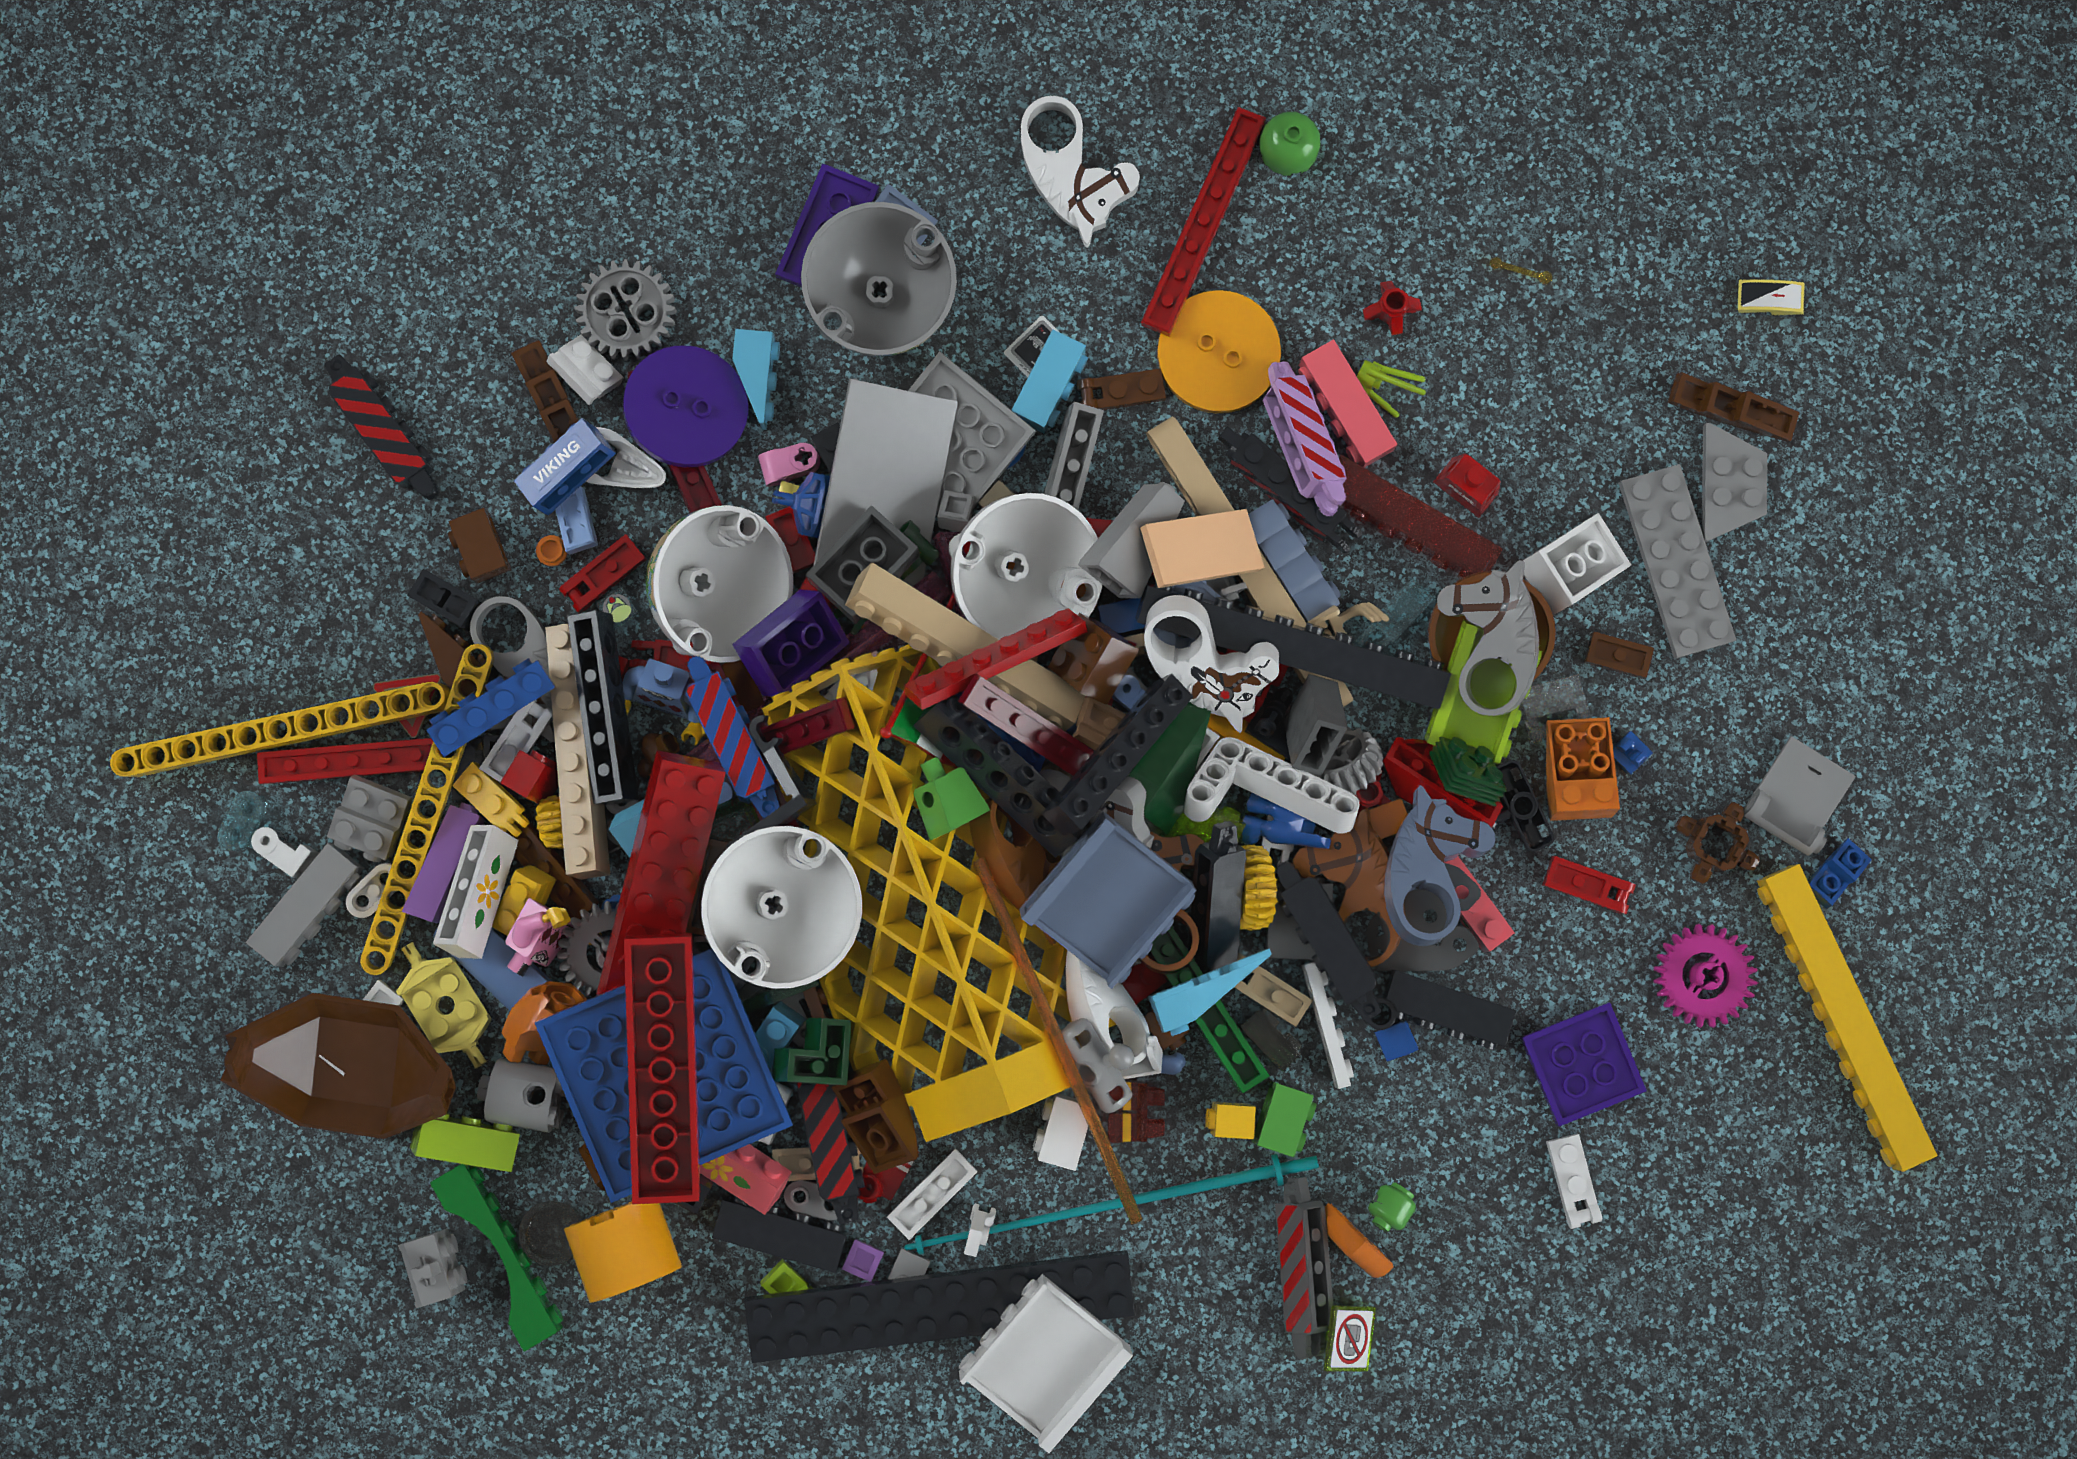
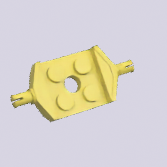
M413 942L407 944V947L404 946L401 950L410 962L411 969L396 993L398 996H402L437 1053L462 1050L464 1053L466 1052L475 1069L485 1064L487 1060H485L476 1045L479 1044L478 1040L487 1029L492 1018L454 957L434 960L422 959ZM444 996L451 997L455 1004L453 1011L447 1015L443 1014L438 1007L440 999Z

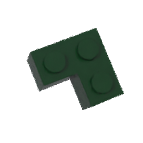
M806 1018L804 1049L774 1048L772 1073L774 1081L847 1085L852 1020Z

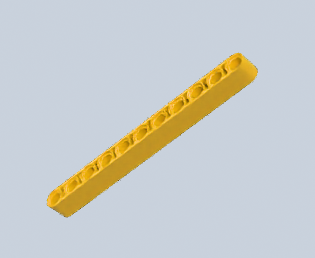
M473 644L465 649L444 709L449 715L455 709H460L457 702L466 697L460 690V685L465 679H471L475 682L477 686L476 697L484 693L485 685L494 663V653L490 647L485 644ZM475 649H481L487 655V661L482 667L474 666L470 660V655ZM433 741L361 955V966L370 975L382 974L391 966L409 914L402 912L404 906L397 907L390 902V893L392 891H400L407 900L434 841L466 744L456 749L454 756L443 757ZM433 770L444 772L446 775L444 786L436 787L431 783L430 774ZM423 800H430L435 804L436 813L434 816L426 817L421 813L420 804ZM419 830L424 833L426 837L424 846L417 847L411 843L410 834L412 831ZM408 860L415 865L416 871L414 876L407 877L400 872L402 861ZM382 921H389L395 926L394 936L387 937L380 932L379 926ZM373 951L381 952L385 957L384 966H374L369 959L370 953Z
M426 682L121 748L112 754L110 766L116 775L142 777L444 711L451 689L441 683ZM437 688L441 698L436 705H432L429 695ZM406 695L410 700V706L406 711L402 712L399 707V701ZM376 702L379 706V713L375 718H371L369 707L372 703ZM345 708L348 712V720L345 724L341 725L338 715ZM314 715L318 720V725L311 732L308 728V720ZM282 722L287 726V733L283 738L277 733L278 726ZM251 729H254L257 734L253 744H250L247 740V734ZM223 735L226 745L220 751L217 747V740ZM190 742H193L195 745V753L192 757H189L187 754V746ZM160 749L165 753L164 761L161 764L156 759L157 752ZM130 755L134 758V766L131 770L126 766L127 758Z

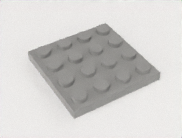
M939 351L908 391L948 400L953 399L958 402L937 512H939L944 490L975 495L974 509L1035 434L1036 430Z

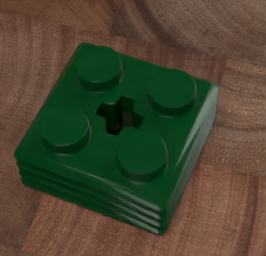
M1439 737L1440 741L1435 742L1436 746H1432L1433 751H1429V755L1445 791L1486 805L1497 806L1496 802H1500L1499 797H1503L1502 792H1507L1502 781L1503 773L1496 768L1493 762L1494 754L1484 746H1478V748L1469 746L1458 737H1453L1452 739Z

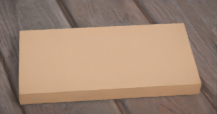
M1247 509L1150 523L1140 527L1158 588L1257 572L1265 568Z

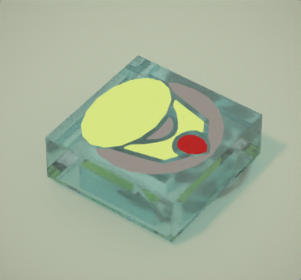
M623 587L596 602L601 612L613 614L615 629L640 614Z

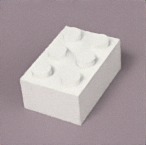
M1059 1093L1054 1094L1053 1099L1046 1098L1042 1112V1119L1046 1120L1044 1130L1038 1128L1033 1144V1151L1037 1152L1039 1161L1076 1171L1093 1111V1106L1090 1102Z

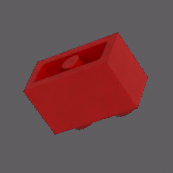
M519 750L500 783L539 804L541 799L553 796L558 788L557 762L535 750H532L530 755Z

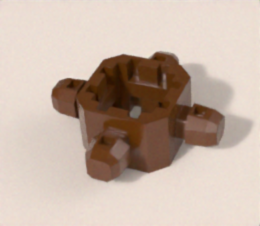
M1731 802L1722 812L1723 816L1717 814L1699 819L1698 823L1697 820L1689 816H1680L1675 824V829L1685 837L1690 836L1685 845L1687 855L1698 862V864L1693 865L1690 872V879L1703 885L1713 874L1711 870L1714 872L1726 871L1735 868L1736 865L1746 871H1754L1760 859L1749 849L1745 850L1750 841L1747 830L1736 824L1740 823L1744 816L1745 808ZM1715 825L1721 830L1728 832L1734 838L1732 841L1733 846L1726 855L1725 861L1719 862L1700 849L1702 846L1701 841L1705 837L1709 826Z

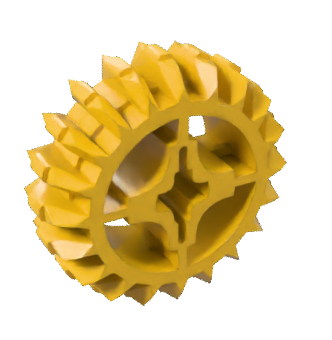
M1245 845L1241 846L1246 850L1240 929H1247L1248 931L1261 930V928L1269 927L1274 919L1273 915L1276 913L1275 905L1278 902L1276 892L1278 890L1276 888L1277 879L1274 873L1275 867L1272 866V858L1269 856V852L1263 846Z

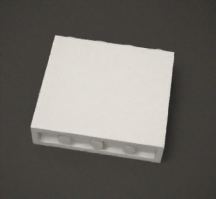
M1042 1274L1036 1281L1032 1279L1022 1291L1023 1297L1016 1305L1012 1303L1005 1309L1001 1315L1002 1321L995 1329L990 1328L980 1340L981 1346L974 1354L970 1352L963 1358L959 1365V1377L963 1385L969 1382L1036 1436L1039 1446L1050 1453L1132 1358L1133 1354L1127 1342Z

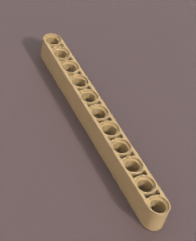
M1170 417L1146 432L1150 444L1196 516L1235 511L1175 417ZM1260 551L1265 568L1257 572L1234 575L1238 583H1246L1245 594L1254 607L1264 610L1263 616L1275 619L1276 614L1287 616L1295 620L1294 625L1305 628V620ZM1292 667L1303 684L1308 674L1338 682L1343 707L1353 702V697L1344 682Z

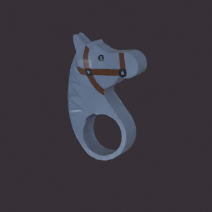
M1421 785L1414 791L1413 809L1405 817L1394 839L1386 866L1384 896L1388 915L1397 934L1413 945L1430 946L1438 943L1450 934L1460 919V901L1444 862L1455 859L1459 854L1469 858L1482 857L1494 846L1495 833L1490 825L1485 822L1457 815L1450 806L1446 805V800L1431 799ZM1416 887H1419L1420 890L1430 891L1441 899L1447 913L1446 924L1442 931L1432 934L1423 933L1409 924L1403 910L1404 899L1408 892L1417 890Z

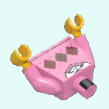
M528 898L505 940V944L516 951L507 965L510 970L523 977L532 962L544 967L552 962L557 953L562 949L558 945V941L562 938H568L563 934L562 930L566 927L574 928L566 909L558 907L549 908Z

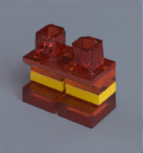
M1125 1081L1132 1092V1098L1117 1111L1136 1110V1112L1108 1113V1142H1147V1138L1164 1136V1118H1147L1148 1106H1165V1089L1148 1086L1146 1082ZM1116 1086L1108 1092L1115 1101L1120 1100L1124 1094L1120 1086Z

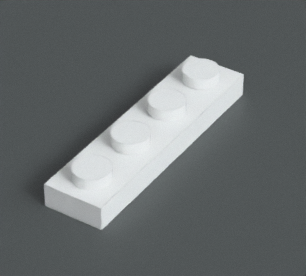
M1314 962L1301 965L1310 999L1313 1000L1312 1006L1334 1086L1337 1089L1351 1086L1349 1078L1354 1077L1349 1059L1344 1060L1341 1047L1345 1046L1344 1037L1340 1028L1335 1029L1332 1018L1337 1016L1335 1004L1332 997L1327 998L1324 986L1328 985L1326 972L1321 973Z

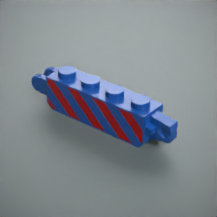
M692 656L688 661L687 667H689L688 670L694 683L688 686L686 695L739 800L748 804L752 802L764 819L780 808L775 793L777 787L774 780L777 778L769 763H764L760 755L762 751L746 727V724L751 721L743 705L736 708L731 698L736 695V692L729 678L727 677L722 680L718 671L713 674L711 673L703 657Z

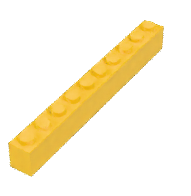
M1800 864L1790 865L1757 880L1760 887L1757 889L1759 898L1771 910L1773 915L1771 923L1778 934H1782L1787 944L1784 946L1787 957L1792 963H1796L1800 972L1798 975L1800 985L1812 997L1814 1002L1812 1010L1817 1019L1823 1021L1828 1031L1825 1033L1826 1040L1833 1050H1837L1841 1059L1839 1067L1845 1078L1850 1079L1854 1086L1853 1097L1861 1109L1864 1108L1869 1118L1866 1121L1868 1129L1875 1138L1878 1137L1883 1148L1880 1150L1884 1162L1888 1167H1892L1893 1170L1904 1172L1937 1157L1938 1155Z

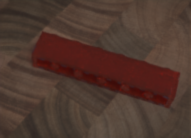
M1340 455L1339 460L1344 466L1347 477L1342 484L1345 490L1344 493H1346L1345 496H1347L1342 506L1351 511L1350 515L1363 523H1366V521L1378 526L1376 530L1388 538L1397 537L1404 541V547L1416 554L1422 552L1431 557L1430 561L1435 566L1444 570L1450 568L1457 572L1459 579L1478 572L1491 571L1503 548L1345 456Z

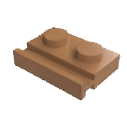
M1087 696L1083 699L1076 723L1077 730L1072 737L1091 749L1096 750L1126 714L1108 704L1106 705Z

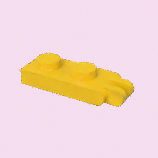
M472 762L452 786L490 823L504 832L509 831L513 836L518 837L522 831L514 822L517 821L524 828L530 823L522 815L525 808L494 778L480 770L478 763Z

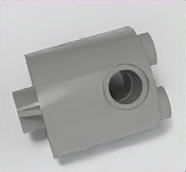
M499 1058L493 1067L491 1076L482 1075L478 1086L477 1099L485 1101L484 1118L487 1122L548 1133L553 1128L560 1129L562 1125L564 1110H560L562 1097L566 1096L553 1067L525 1062L516 1063ZM545 1092L544 1101L536 1105L535 1099L537 1095Z

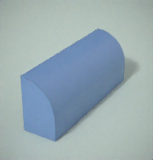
M491 927L482 959L457 958L452 954L450 955L510 1011L530 988L552 980L533 962L523 977L510 970L507 965L516 951L505 944L507 937ZM437 929L433 934V939L435 938Z

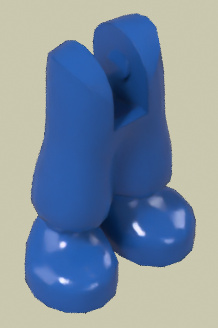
M1251 793L1247 803V810L1255 814L1272 816L1273 820L1268 821L1246 815L1242 824V841L1244 843L1256 844L1261 836H1264L1269 842L1274 844L1301 845L1322 849L1330 848L1331 839L1324 838L1318 834L1313 835L1316 823Z

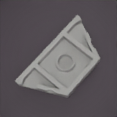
M1711 423L1703 425L1702 534L1706 543L1767 515V453Z

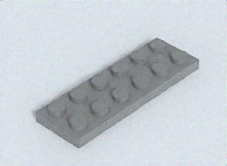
M1674 465L1620 481L1618 484L1674 659L1737 641L1681 465Z

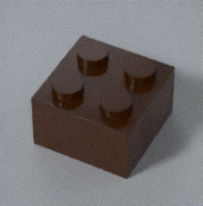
M1079 612L1078 616L1086 621L1087 632L1061 644L1048 668L1079 693L1107 705L1139 649L1107 625Z

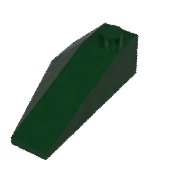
M1188 702L1128 776L1140 781L1145 788L1144 820L1167 835L1184 811L1187 789L1195 774L1211 711L1207 710V708L1197 707L1191 702Z

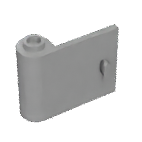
M1790 736L1746 804L1744 817L1806 856H1810L1812 853L1818 854L1827 841V838L1824 837L1825 830L1823 827L1856 776Z

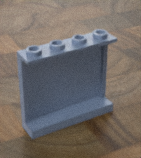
M1102 811L1029 899L1021 906L1019 911L1022 920L1031 927L1035 924L1102 976L1106 980L1108 987L1112 989L1117 983L1121 984L1128 978L1132 971L1131 966L1138 958L1143 959L1150 952L1154 939L1159 934L1163 935L1170 929L1174 922L1173 917L1179 910H1185L1190 906L1195 898L1194 893L1196 889L1192 881Z

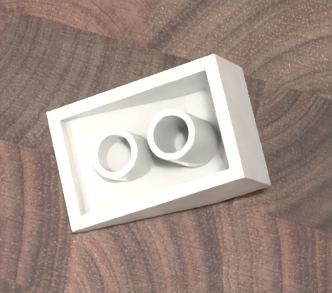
M1599 513L1523 560L1525 562L1524 576L1545 598L1553 615L1573 605L1631 566V563Z

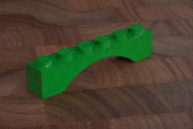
M460 1164L431 1181L430 1184L445 1211L458 1215L476 1226L498 1251L506 1268L510 1285L511 1309L508 1324L525 1352L563 1328L561 1324L563 1316L555 1304L551 1305L545 1296L548 1292L547 1287L541 1277H535L529 1266L532 1265V1261L524 1248L519 1249L514 1240L516 1232L508 1220L504 1221L498 1211L501 1208L498 1199L492 1192L488 1193L482 1182L485 1181V1177L481 1169L477 1166Z

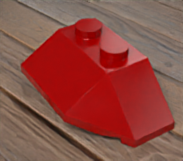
M1395 738L1383 759V763L1396 795L1413 805V793L1421 785L1431 799L1446 800V805L1450 806L1457 815L1471 820L1482 821L1490 825L1491 828L1493 827L1503 807L1501 802H1496L1497 806H1490L1445 791L1429 755V751H1433L1432 746L1436 745L1429 744L1426 740Z

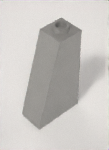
M1168 483L1144 484L1080 559L1078 565L1119 598H1141L1153 569L1140 527L1150 523L1176 520L1185 500Z

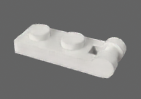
M534 700L518 710L479 769L498 782H501L519 750L529 754L544 729L552 720V709L549 707L544 709L536 703L537 700ZM528 714L538 719L534 726L524 721Z
M1579 1134L1546 1141L1570 1229L1581 1227V1223L1591 1221L1592 1224L1601 1222L1602 1214L1597 1204ZM1584 1200L1586 1209L1577 1211L1574 1202Z

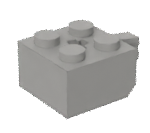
M448 1228L398 1245L399 1251L402 1253L416 1308L451 1298L466 1290L464 1284L467 1283V1274L464 1266L458 1264L455 1254L458 1252V1243L455 1235L450 1234Z

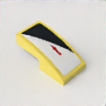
M1739 280L1738 312H1771L1772 315L1804 314L1805 284L1803 282L1784 280Z

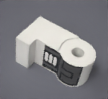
M269 827L258 829L254 832L251 839L252 847L257 853L294 878H299L319 854V852L308 845L300 844L296 848L287 842L285 835L281 831Z

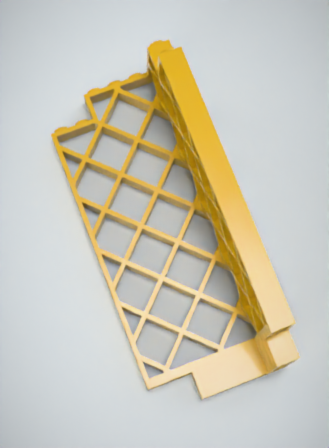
M908 644L899 648L898 652L894 648H889L877 653L876 657H873L872 653H867L853 659L854 662L851 663L849 658L836 661L830 665L832 670L825 669L810 676L812 681L805 680L791 686L792 692L785 691L773 696V702L763 707L762 710L764 715H769L767 724L771 725L828 703L830 701L821 696L819 691L839 681L836 699L846 697L855 729L828 738L825 754L809 745L784 755L802 781L805 769L819 777L815 798L817 804L797 817V819L809 826L810 831L823 836L848 852L847 860L855 871L862 895L861 918L876 927L872 950L855 938L854 944L845 958L833 970L820 978L819 981L833 1018L852 1020L849 1061L853 1071L879 1061L875 1050L877 1039L894 1051L891 1068L903 1090L908 1106L913 1107L924 1139L928 1142L1014 1113L1079 1083L1073 1076L1072 1069L1074 1064L1060 1042L1059 1034L1050 1038L1048 1036L1054 1012L1067 1021L1072 1022L1067 1001V991L1060 987L1066 965L1067 949L1058 942L1051 945L1039 927L1035 924L1031 927L1021 919L1020 911L1000 890L990 884L991 879L982 866L976 851L970 870L949 856L954 834L974 848L969 822L931 841L929 839V842L906 825L911 806L913 805L919 809L914 797V790L925 784L919 780L922 772L920 765L925 760L933 759V757L913 744L895 738L906 746L901 765L899 766L879 752L877 747L881 737L880 729L885 728L895 708L891 705L895 688L897 686L904 691V684L908 683L923 653L913 649ZM928 656L919 675L928 674L939 669L938 662ZM876 669L878 672L872 691L850 676ZM853 743L869 752L864 778L848 769ZM942 764L946 773L955 770V768ZM776 779L786 801H790L792 795L787 796L778 779ZM974 783L984 800L990 798ZM843 793L859 803L854 827L838 818ZM996 808L997 826L1003 835L1007 817ZM882 818L898 828L893 854L877 844ZM809 839L803 852L807 857H812L817 851V844L813 839ZM1045 849L1048 862L1055 863L1061 861L1059 855L1055 858ZM871 868L887 878L882 902L866 892ZM941 880L963 895L957 917L936 904ZM910 894L928 907L923 929L905 918ZM983 909L1004 923L999 945L978 932ZM1024 938H1027L1044 950L1039 973L1019 960ZM899 943L916 954L912 977L894 966ZM971 957L992 970L986 994L965 980ZM850 965L866 976L861 997L853 992L847 976ZM938 971H941L957 983L952 1005L934 994ZM1013 985L1033 997L1027 1021L1007 1008ZM888 992L905 1003L901 1025L883 1013ZM1109 1018L1110 1028L1116 1025V1023L1111 1018ZM927 1019L946 1032L941 1053L922 1040ZM1000 1033L1021 1045V1050L996 1060L995 1053ZM967 1047L983 1057L987 1064L963 1072L962 1067ZM916 1067L935 1080L934 1083L912 1090L911 1087Z

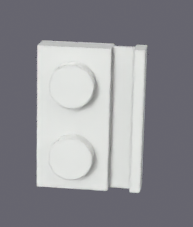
M582 334L560 347L556 353L549 354L546 361L588 405L619 386L624 378L593 346L589 345Z

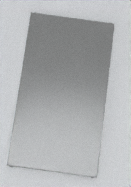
M857 378L849 379L814 565L871 505L897 529L907 521H913L920 528V534L931 542L958 404L957 401L859 381ZM922 562L916 570L903 580L920 592L926 564Z

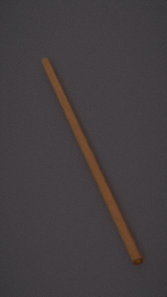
M985 857L973 862L974 867L1131 1225L1142 1221L1143 1217L1068 1046L1065 1043L1062 1032Z

